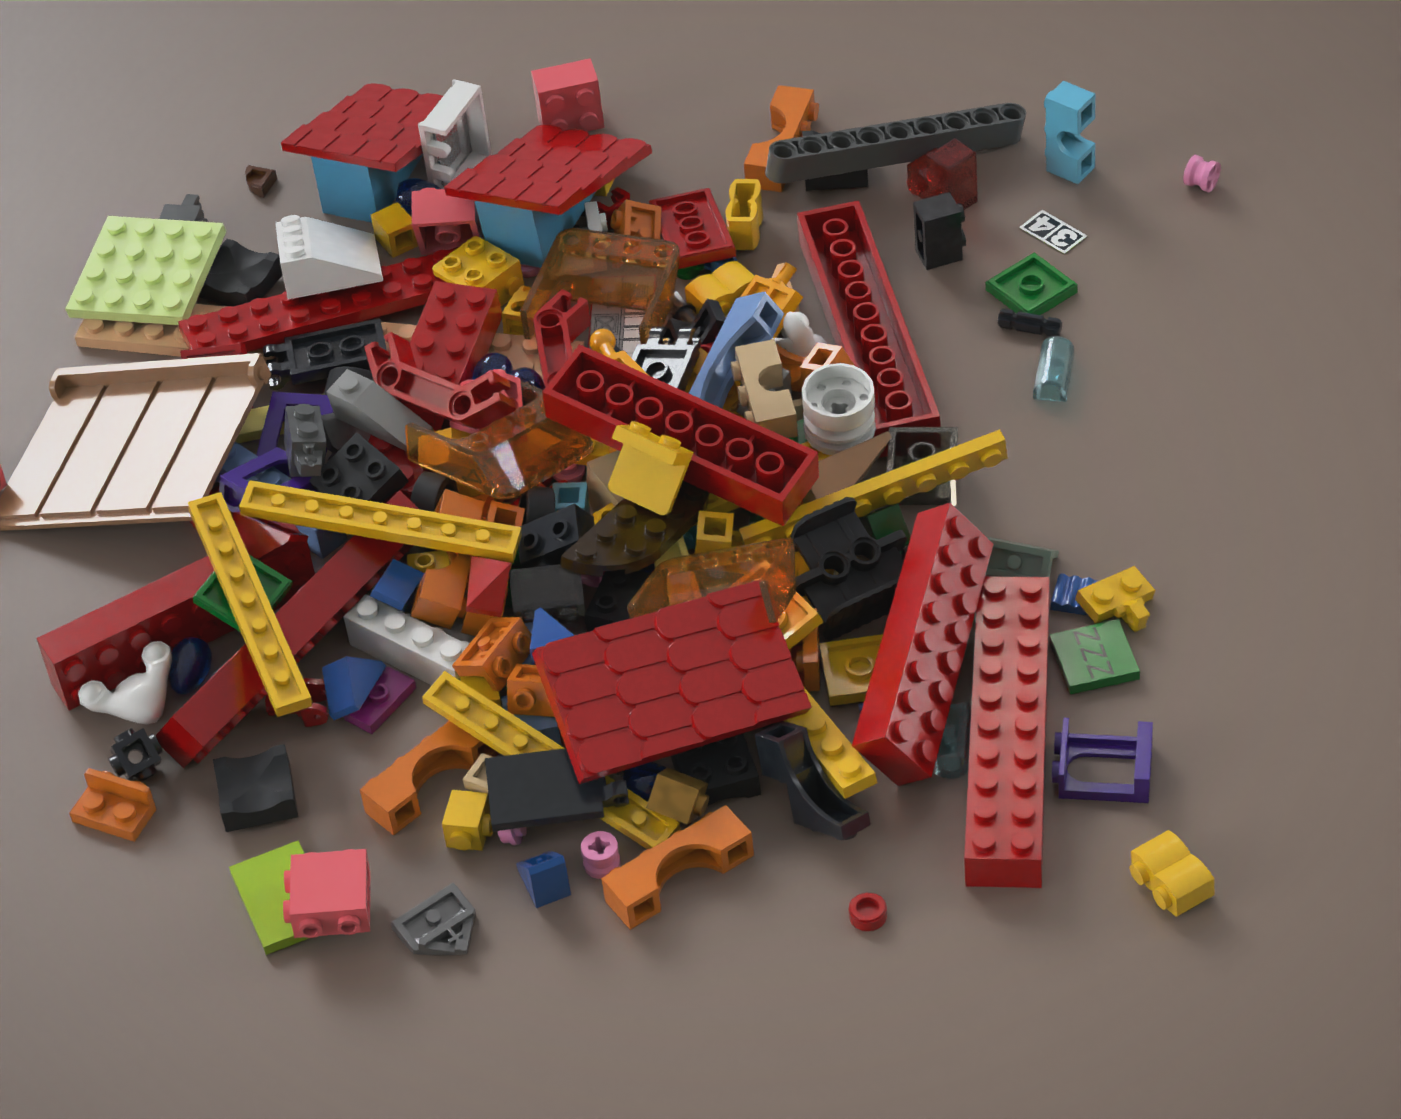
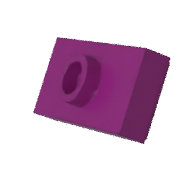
M387 666L361 708L344 716V720L373 734L417 688L415 680Z

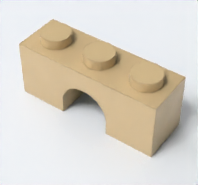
M775 339L736 346V361L730 362L734 382L740 381L741 386L737 387L741 407L747 406L748 411L744 412L745 419L786 438L797 437V416L789 389L769 391L771 388L783 386L782 363Z

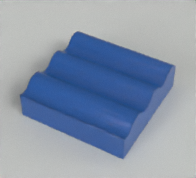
M1063 573L1059 574L1050 603V610L1088 615L1075 598L1078 590L1096 583L1098 580H1093L1090 577L1080 578L1077 575L1069 577Z

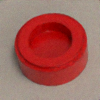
M861 893L855 896L849 903V920L855 928L862 931H874L885 924L887 920V905L881 896L875 893Z

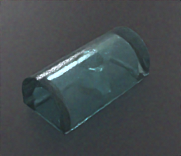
M1053 336L1043 341L1035 378L1033 399L1067 402L1074 361V346L1068 339Z
M968 701L950 706L933 770L940 777L955 779L965 775L968 770L971 705Z

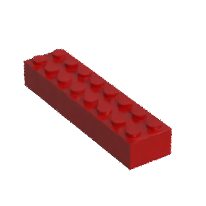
M435 281L410 340L417 369L458 385L465 380L478 378L502 319V309L497 289ZM398 400L432 426L434 432L450 428V420ZM373 435L370 436L368 442L398 466L409 480L400 491L410 499L418 477L424 471L433 472L421 468V447L413 455ZM397 492L389 496L383 503L386 504Z
M580 344L542 391L545 416L618 451H621L623 443L612 439L616 425H630L631 421L650 427V432L659 437L666 435L679 440L681 447L694 452L683 481L783 527L819 478L817 451Z
M951 503L917 513L852 742L853 748L897 786L932 777L994 545Z
M276 522L291 529H294L296 531H299L294 524ZM307 542L259 560L292 581L293 587L274 611L286 604L315 575ZM208 556L36 638L51 684L69 711L81 705L78 692L85 683L91 680L99 681L111 691L131 675L145 673L146 666L141 656L143 648L151 642L162 641L171 648L172 660L235 630V628L193 603V596L214 571Z

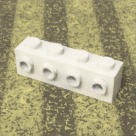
M366 594L344 616L351 646L430 685H433L444 671L460 680V676L452 665L470 644L469 642L460 641L446 634L442 629L431 627L416 618L410 617L411 614H405Z

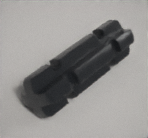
M1001 309L997 324L1001 328L1012 329L1014 327L1017 331L1039 335L1045 333L1046 336L1055 338L1060 336L1062 330V322L1058 318L1048 317V319H1045L1041 315L1019 311L1015 314L1014 310Z

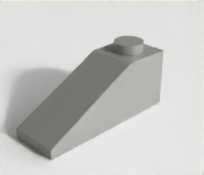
M346 369L326 391L335 418L413 455L421 447V435L434 432L432 426L374 381Z

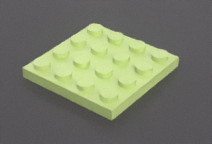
M108 216L65 308L69 318L179 325L178 321L188 319L192 313L226 234L224 224Z

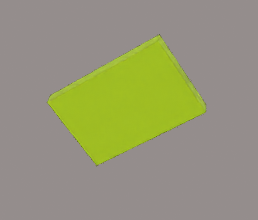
M299 840L229 867L232 879L266 955L309 939L306 937L294 938L291 923H285L283 915V901L290 900V893L285 892L284 871L290 870L291 855L305 854Z

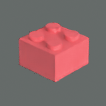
M591 58L531 71L540 125L557 126L563 131L577 129L588 132L605 128L599 82Z
M424 188L420 191H412V227L421 255H430L438 250L460 247L475 236L484 239L474 200L446 196L444 189Z

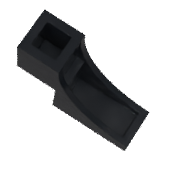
M781 721L755 734L762 775L787 784L795 824L810 828L815 832L830 835L837 840L852 839L857 835V832L871 825L869 812L854 805L847 798L844 799L823 771L811 746L807 728Z

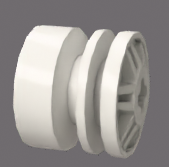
M844 363L827 364L815 369L805 379L802 387L805 438L813 448L824 454L834 455L873 438L876 430L874 386L872 379L865 371L854 365Z

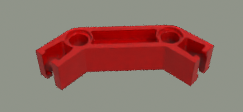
M563 289L538 310L533 318L544 389L572 354L571 343L591 325L588 300L580 297L577 300V304L571 308L570 300L572 299V294Z
M393 332L384 335L385 341L389 343L390 352L379 347L378 342H371L364 346L374 382L400 401L475 430L481 429L518 410L513 397L508 398L499 393L502 390L508 391L511 389L509 380L492 370L460 386L417 369L410 342Z

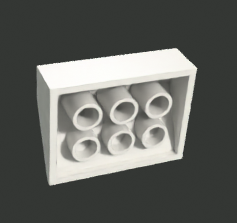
M298 215L286 216L280 222H275L280 265L288 300L383 281L374 234L310 217L300 218Z

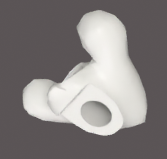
M788 312L784 318L781 330L783 338H772L775 339V343L785 350L801 357H807L816 343L827 344L821 336L813 334L807 316L801 312Z
M162 641L149 643L143 648L141 656L146 666L145 673H136L126 678L116 686L114 692L109 691L102 682L91 680L82 685L78 692L80 704L90 711L107 713L141 724L156 723L162 716L165 707L167 680L172 663L171 648Z

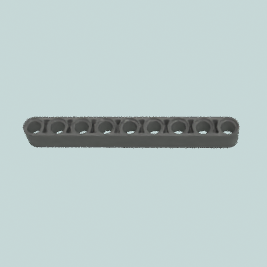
M1002 103L773 142L769 147L765 174L769 180L775 183H789L1013 145L1021 139L1026 110L1016 103Z

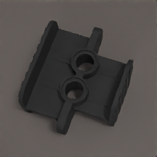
M845 497L840 501L838 500L831 505L824 506L820 510L818 509L811 514L805 515L794 526L790 536V550L792 552H800L810 571L795 577L790 581L789 585L801 597L806 595L812 606L817 608L818 614L824 621L823 636L827 640L838 638L845 633L847 634L854 629L860 628L864 624L881 618L885 614H889L904 562L899 553L903 550L907 541L903 530H898L878 540L870 537L854 512L857 502L853 497ZM856 555H864L869 561H862ZM825 569H834L839 574L831 575Z

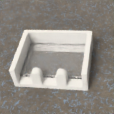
M453 79V86L448 89L427 118L418 123L429 188L444 189L448 183L464 170L474 168L487 156L492 155L480 85Z

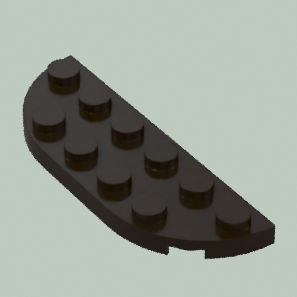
M682 481L672 510L668 515L657 514L625 498L622 499L561 556V567L580 574L603 576V571L614 572L624 569V573L629 574L651 565L698 522L699 511H706L709 492Z

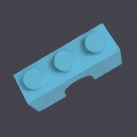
M1062 81L1054 90L1050 91L1044 101V107L1046 108V123L1044 127L1046 133V171L1079 184L1095 168V143L1085 139L1080 133L1095 119L1096 94L1066 81Z

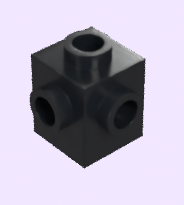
M131 728L114 738L116 743L110 749L113 756L108 758L118 777L125 775L127 780L131 781L136 778L142 782L158 772L155 766L161 762L159 754L163 753V749L153 733L148 736L144 728L137 732ZM132 751L140 752L142 755L141 762L137 764L131 763L128 759L129 753Z

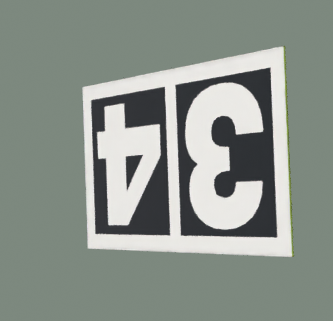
M1044 210L1038 212L1019 227L1063 254L1087 237L1086 234Z

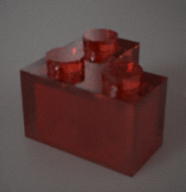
M956 138L938 149H932L907 164L908 189L913 195L919 196L921 199L950 192L956 204L960 203L965 210L978 202L976 153Z

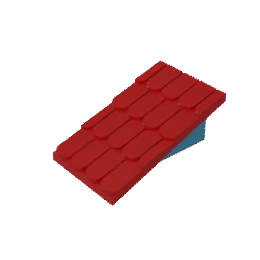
M378 83L366 84L352 96L347 95L331 110L319 114L309 124H302L281 142L282 151L311 156L323 213L372 223L370 214L393 203L423 156L418 123L427 118L443 96L433 93L421 95L415 90L405 88L394 90L390 86ZM455 125L447 134V136L456 131ZM434 133L435 140L439 142L447 137Z
M538 125L522 138H515L497 154L487 156L474 168L464 170L448 183L444 190L446 196L475 201L485 241L516 257L522 265L546 269L585 210L584 203L590 202L598 189L652 154L650 144H646L645 141L640 139L625 138L619 140L609 134L589 135L588 132L583 130L570 129L563 131L560 127L553 125Z
M761 580L708 593L705 597L667 606L657 612L596 627L593 631L552 641L534 650L532 653L533 659L579 784L806 714L812 708Z

